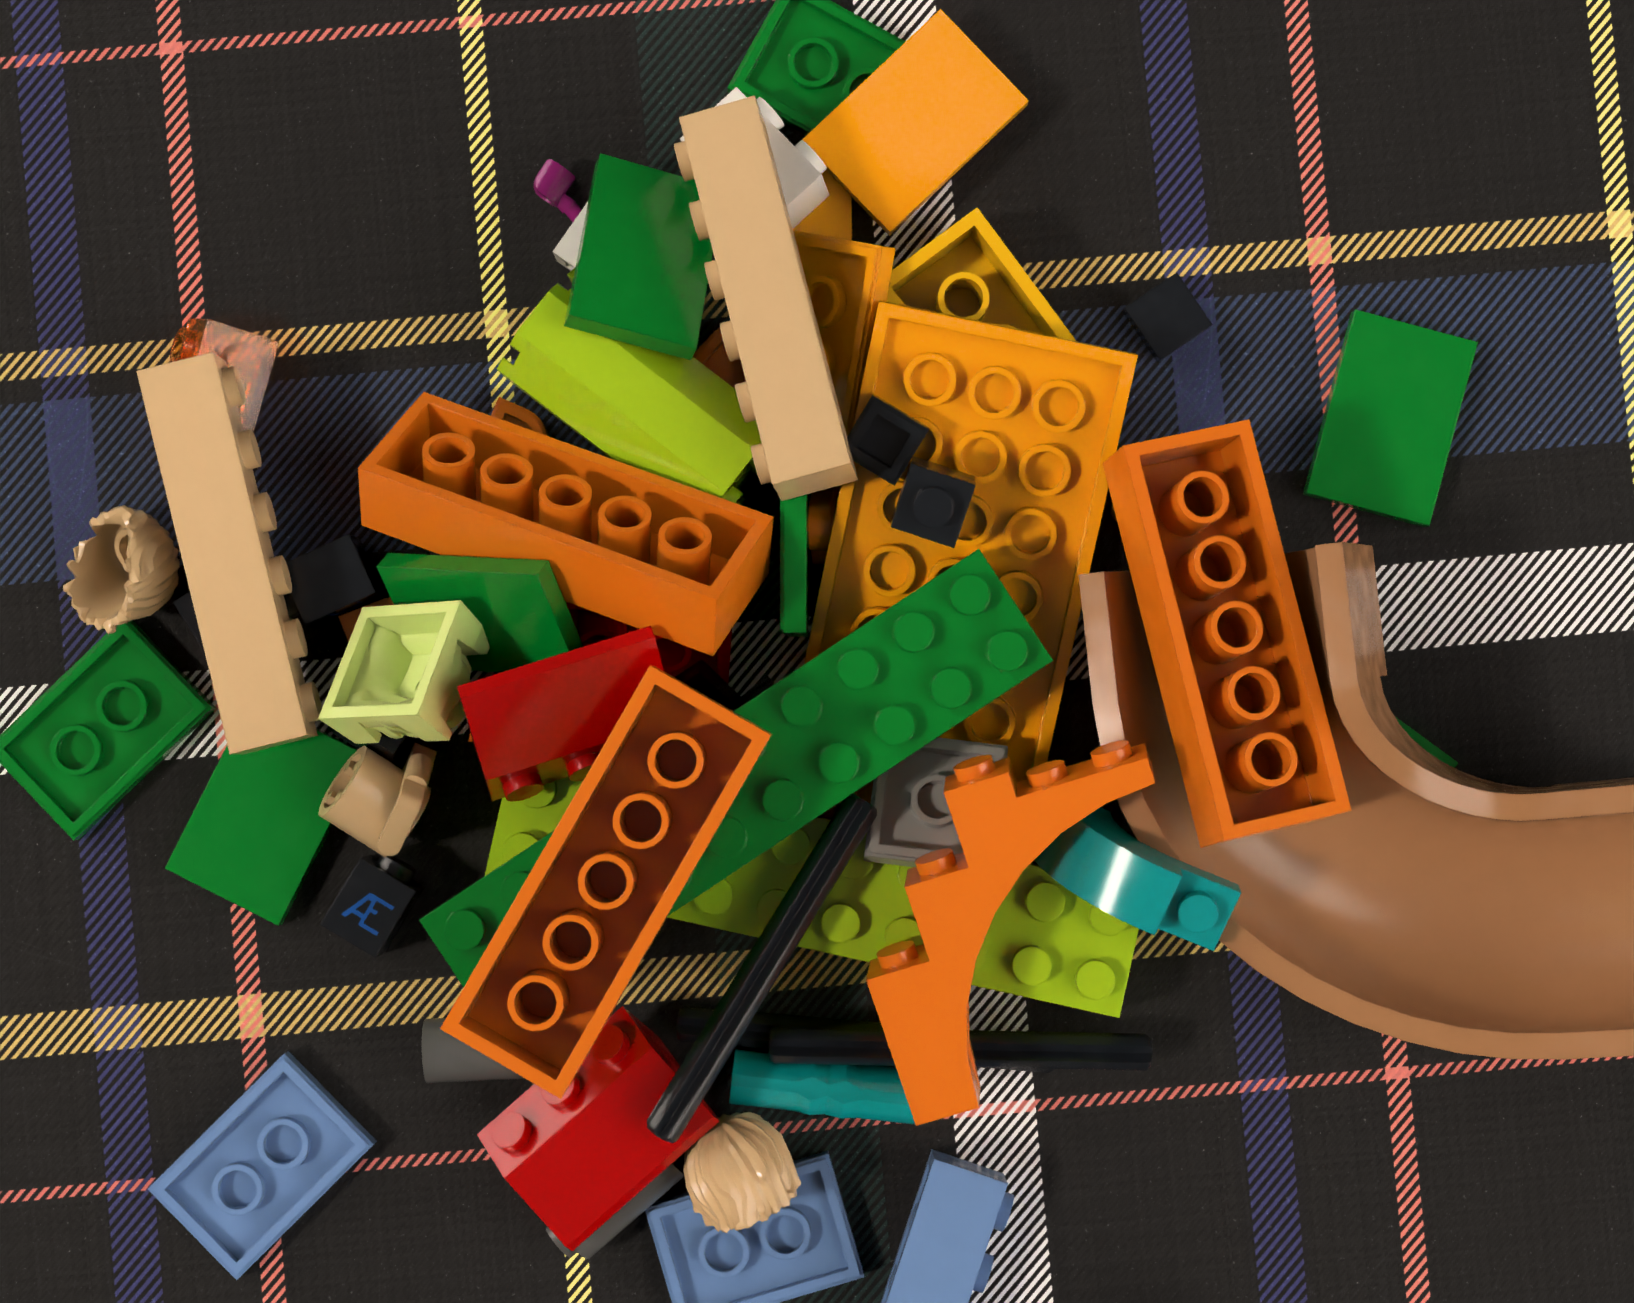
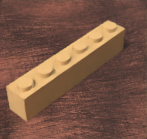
M755 95L681 116L679 120L685 141L674 143V149L684 181L695 179L700 200L690 202L689 208L699 241L710 238L715 260L705 262L704 267L714 300L717 301L725 298L730 320L719 325L730 362L738 359L741 360L746 381L735 384V389L745 422L756 420L762 443L751 446V453L761 485L772 482L781 501L857 481L858 477L766 125Z
M214 352L138 370L136 372L229 754L243 755L318 736L315 721L319 720L318 717L322 710V704L315 683L313 681L305 683L299 658L308 655L307 643L299 619H289L284 599L285 594L292 593V582L283 555L274 557L268 532L277 529L276 516L268 493L258 492L253 469L261 467V455L252 429L243 431L238 406L246 404V394L240 373L236 366L228 368L227 361Z

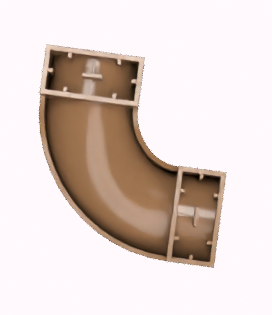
M1337 542L1315 545L1314 548L1284 553L1352 811L1318 821L1200 848L1130 571H1104L1078 575L1092 704L1100 746L1120 740H1128L1131 747L1145 743L1154 771L1155 784L1118 798L1119 806L1138 841L1170 857L1239 885L1241 895L1219 939L1221 943L1256 971L1302 1000L1353 1024L1402 1041L1454 1053L1504 1059L1566 1060L1634 1056V778L1555 784L1551 787L1512 786L1484 780L1459 771L1442 762L1415 742L1402 728L1390 710L1382 688L1380 676H1386L1387 669L1372 545Z

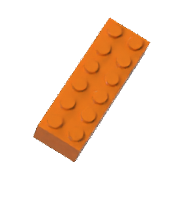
M423 392L358 467L362 526L439 555L548 560L566 602L638 629L651 626L654 635L711 656L715 655L769 574L773 516Z
M1250 420L1123 445L1102 464L1200 848L1318 821L1352 811Z
M650 665L440 1029L561 1099L571 1085L762 754L772 733L656 666Z

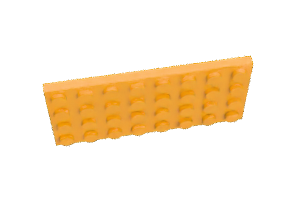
M879 300L854 424L871 396L875 394L929 427V431L913 456L975 476L976 486L955 548L891 527L892 516L911 460L895 486L854 462L858 480L843 484L840 487L804 664L979 549L1053 661L940 735L939 738L1008 746L1007 758H1010L1017 782L1027 779L1026 772L1029 769L1046 763L1082 608L1078 575L1090 572L1108 492V484L1102 463L1117 451L1138 355L1136 353ZM873 780L853 794L871 803ZM842 801L820 816L833 818Z

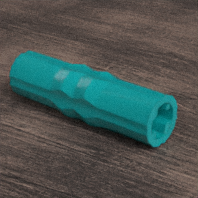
M735 1049L729 1104L789 1110L807 1115L825 1114L837 1118H861L915 1124L896 1067L876 1065L775 1064L770 1061L768 1053Z

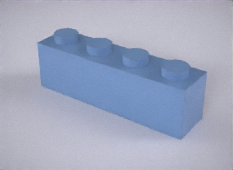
M931 1149L880 1303H969L973 1290L983 1293L994 1260L993 1255L985 1253L992 1231L995 1229L1003 1232L1014 1201V1194L1005 1192L1008 1182L1004 1173Z

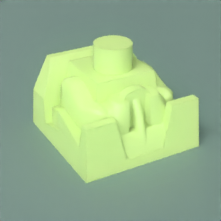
M461 600L362 607L318 719L355 744L379 743L382 736L380 732L394 739L403 738L405 735L419 737L425 742L450 741L453 733L450 729L458 725L465 716L457 686L470 682L472 668L466 656L484 655L488 653L490 648L483 625Z

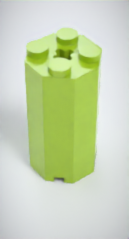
M575 268L567 274L571 283L573 282ZM559 283L553 286L514 335L510 346L520 353L514 364L504 357L502 358L497 367L502 376L607 457L743 505L746 499L743 497L744 493L740 489L753 473L757 475L751 446L762 442L756 420L746 423L743 418L736 389L694 357L688 360L565 327L564 323L571 289L567 290Z

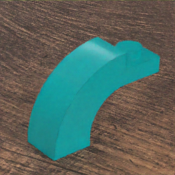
M1101 807L1062 832L1034 860L1048 875L1069 891L1119 920L1152 935H1155L1157 930L1160 929L1212 951L1215 950L1241 895L1238 884L1170 857L1138 841L1114 821L1111 811Z

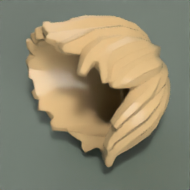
M125 505L114 507L108 512L103 511L97 518L92 517L89 524L96 536L79 541V545L73 548L75 561H68L67 567L73 573L75 579L63 585V591L72 597L71 606L77 610L79 618L86 625H95L97 630L105 629L108 634L116 632L118 625L151 616L170 600L179 580L177 573L180 567L177 558L179 550L174 547L173 540L169 537V532L160 526L158 521L150 514Z
M736 1112L731 1115L723 1114L718 1118L719 1122L685 1152L683 1173L686 1188L693 1204V1210L695 1213L702 1215L706 1226H714L718 1232L721 1230L727 1233L730 1229L734 1228L736 1231L744 1228L747 1229L758 1221H767L771 1214H776L781 1208L790 1206L791 1198L794 1199L797 1196L796 1189L801 1185V1180L782 1134L760 1115L752 1112Z

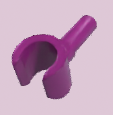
M549 159L535 177V193L550 205L557 207L574 222L582 209L566 193L576 177L562 165Z

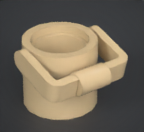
M414 743L403 768L400 769L365 745L360 747L347 760L332 781L321 802L318 815L384 857L398 854L405 839L417 824L428 803L431 792L428 783L437 751Z

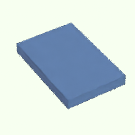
M287 1051L148 1190L238 1280L377 1141Z
M829 1151L794 1160L797 1174L801 1180V1185L796 1189L797 1196L794 1199L791 1198L790 1206L781 1208L778 1213L771 1214L767 1221H758L747 1229L744 1228L736 1231L734 1228L724 1233L721 1230L718 1232L714 1226H706L702 1215L694 1212L688 1192L654 1202L646 1209L645 1213L672 1303H780L864 1278V1270Z

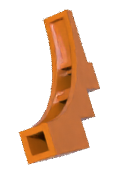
M1128 740L1111 742L1090 752L1092 759L1067 767L1064 760L1042 763L1029 769L1026 772L1027 779L1018 782L1010 758L994 762L992 755H980L964 760L953 767L955 774L946 776L944 795L963 852L954 855L951 848L935 850L915 860L916 867L907 870L904 887L924 944L915 946L914 941L908 940L884 947L877 952L876 959L870 960L866 977L868 988L916 1126L979 1108L981 1085L970 1041L969 995L976 959L993 917L1024 869L1062 832L1106 803L1155 784L1153 766L1145 743L1131 747Z

